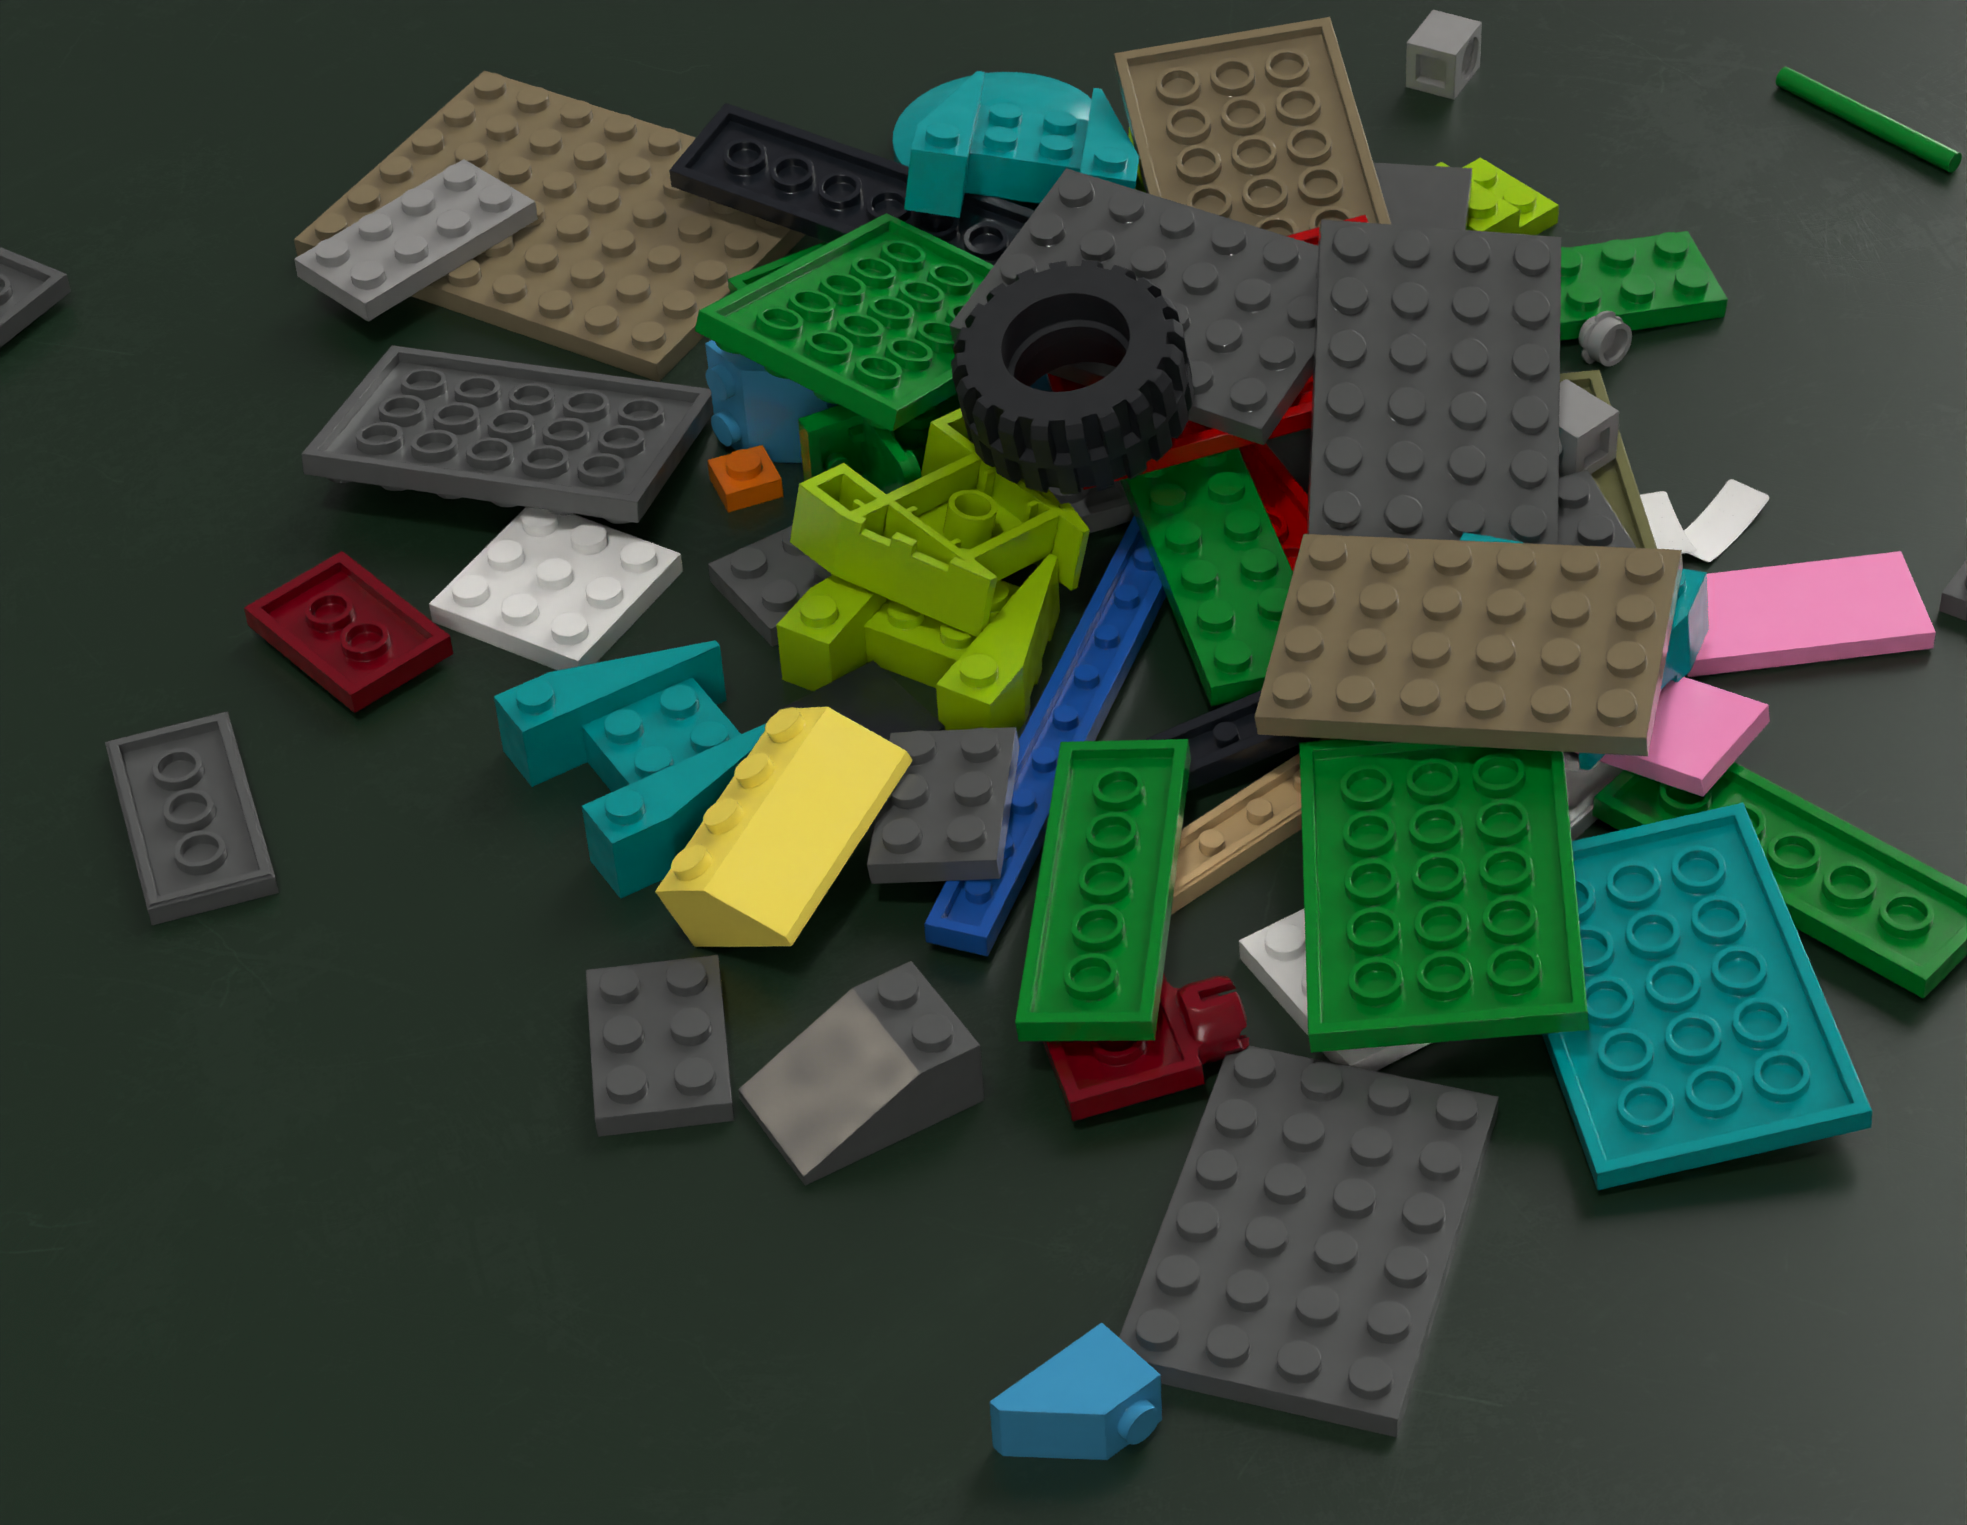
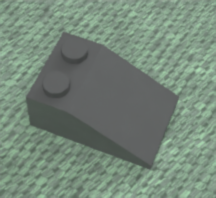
M910 961L850 989L738 1089L739 1099L806 1186L984 1101L981 1048L977 1040L913 962Z

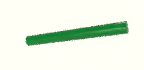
M1783 67L1776 77V86L1949 173H1953L1961 163L1962 154L1789 67Z

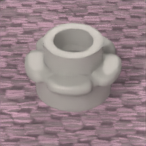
M1603 311L1597 316L1589 318L1583 324L1579 333V344L1584 348L1581 356L1588 364L1597 361L1604 366H1613L1619 363L1627 354L1632 341L1631 328L1623 323L1622 318L1616 316L1613 311Z

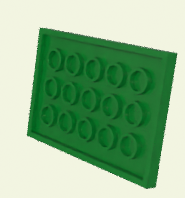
M886 213L702 308L698 312L695 332L715 341L716 345L723 351L740 354L764 366V369L775 377L790 379L813 391L818 399L831 404H839L863 416L864 421L873 427L894 431L957 393L951 368V361L955 356L953 351L955 342L952 340L949 325L994 265Z
M1348 739L1299 743L1307 1014L1311 1053L1589 1030L1564 752Z

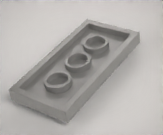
M463 159L296 257L294 261L297 276L369 322L538 219L536 203L534 200Z

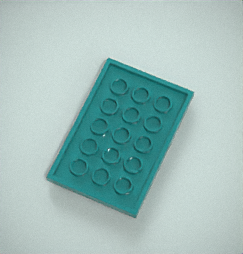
M1744 803L1572 841L1589 1030L1542 1034L1597 1190L1871 1128L1872 1109Z

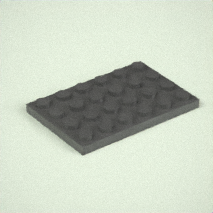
M1066 168L949 325L952 340L955 342L961 328H966L965 320L978 303L982 305L987 303L986 296L990 291L1001 283L1006 287L1016 282V275L1033 268L1034 273L1050 269L1049 263L1066 261L1068 266H1081L1082 260L1099 261L1103 264L1104 269L1109 270L1114 265L1129 269L1135 273L1136 280L1144 277L1160 288L1162 295L1171 300L1178 312L1180 324L1183 326L1194 389L1193 406L1188 411L1189 421L1265 445L1282 420V417L1313 374L1318 246ZM1080 362L1059 367L1048 372V374L1084 386H1090L1105 378L1116 367L1097 362Z
M1321 219L1318 240L1307 534L1460 540L1463 532L1523 543L1558 545L1561 237Z
M392 345L303 451V473L305 475L326 477L329 481L335 483L353 481L381 485L384 489L390 491L408 489L436 493L445 499L464 497L491 501L500 507L519 505L546 509L556 515L581 514L602 517L611 523H639L712 416L711 390Z
M1250 1045L1241 1052L1226 1055L1119 1338L1161 1374V1384L1397 1437L1498 1116L1499 1097Z

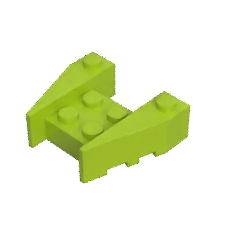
M961 408L930 422L921 471L922 477L888 494L882 492L845 463L799 483L790 538L791 544L832 575L975 637L988 625L996 582L1033 563L1039 566L1049 553L1058 557L1059 582L1071 591L1078 587L1090 529L1069 502L1060 504L1050 489H1048L1047 493L1026 488L1023 479L1017 484L997 474L995 467L993 468L985 464L977 455L974 443L969 441Z
M1049 553L1021 587L1002 580L997 581L988 625L977 637L835 575H831L811 587L776 625L782 680L815 691L866 663L874 661L883 669L936 688L938 720L945 726L946 730L1016 727L1018 732L1027 720L1033 686L1038 684L1042 671V657L1047 641L1052 639L1060 613L1058 557Z

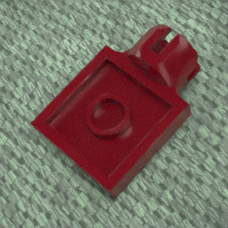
M1163 973L1155 1040L1042 1041L1072 1121L1205 1084L1202 1065L1223 1060L1226 1055L1241 1052L1249 1047V1037L1246 1034L1240 1036L1241 1031L1247 1027V1018L1240 996L1237 992L1219 996V993L1236 989L1228 976H1214L1186 984L1181 988H1173L1167 982Z

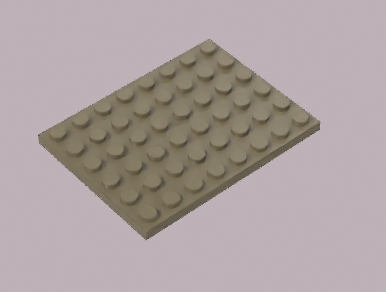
M484 70L294 239L298 257L315 247L319 242L329 239L358 222L365 215L375 212L402 196L406 191L443 172L450 165L465 159L534 200L538 219L413 294L412 297L660 382L704 337L695 332L698 312L702 308L731 294L728 288V279L783 258L805 234L671 187L669 170L696 137Z

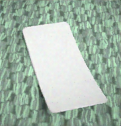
M1733 479L1728 480L1708 507L1684 530L1690 542L1697 549L1696 552L1688 554L1705 562H1711L1717 558L1751 524L1768 502L1769 496Z
M1660 491L1641 494L1640 497L1657 549L1682 550V554L1696 552L1697 549L1690 542L1678 521L1667 493Z

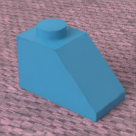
M1100 1323L989 1402L993 1448L1002 1456L1108 1460L1127 1445L1138 1444L1145 1440L1154 1431L1157 1424L1162 1421L1161 1374L1108 1327Z

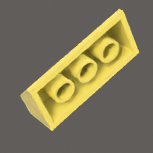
M790 707L779 709L766 723L764 733L749 755L738 764L734 771V777L719 799L705 812L703 822L691 840L673 859L671 869L656 889V894L694 947L792 946L913 761L906 750L829 707Z

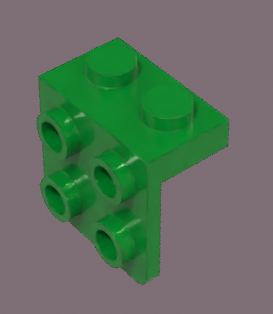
M841 405L798 419L804 481L842 463H845L885 494L922 477L915 455L912 451H904L896 441L894 431L873 427L864 421L863 416Z

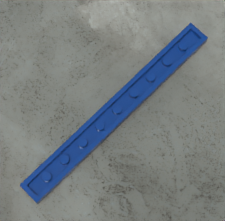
M1135 516L1131 520L1019 738L1020 748L1001 878L946 881L924 923L927 943L988 957L1044 844L1060 742L1095 741L1166 598V593Z

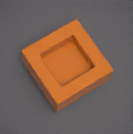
M763 445L736 450L731 454L707 460L709 478L728 513L784 497L782 478Z

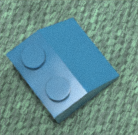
M713 340L705 343L708 362L705 376L711 390L714 413L711 417V425L719 441L725 446L733 447L735 450L763 445L772 462L802 463L798 419L837 405L818 399L813 391L790 379H782L769 374L764 369V366L740 354H732L721 350Z

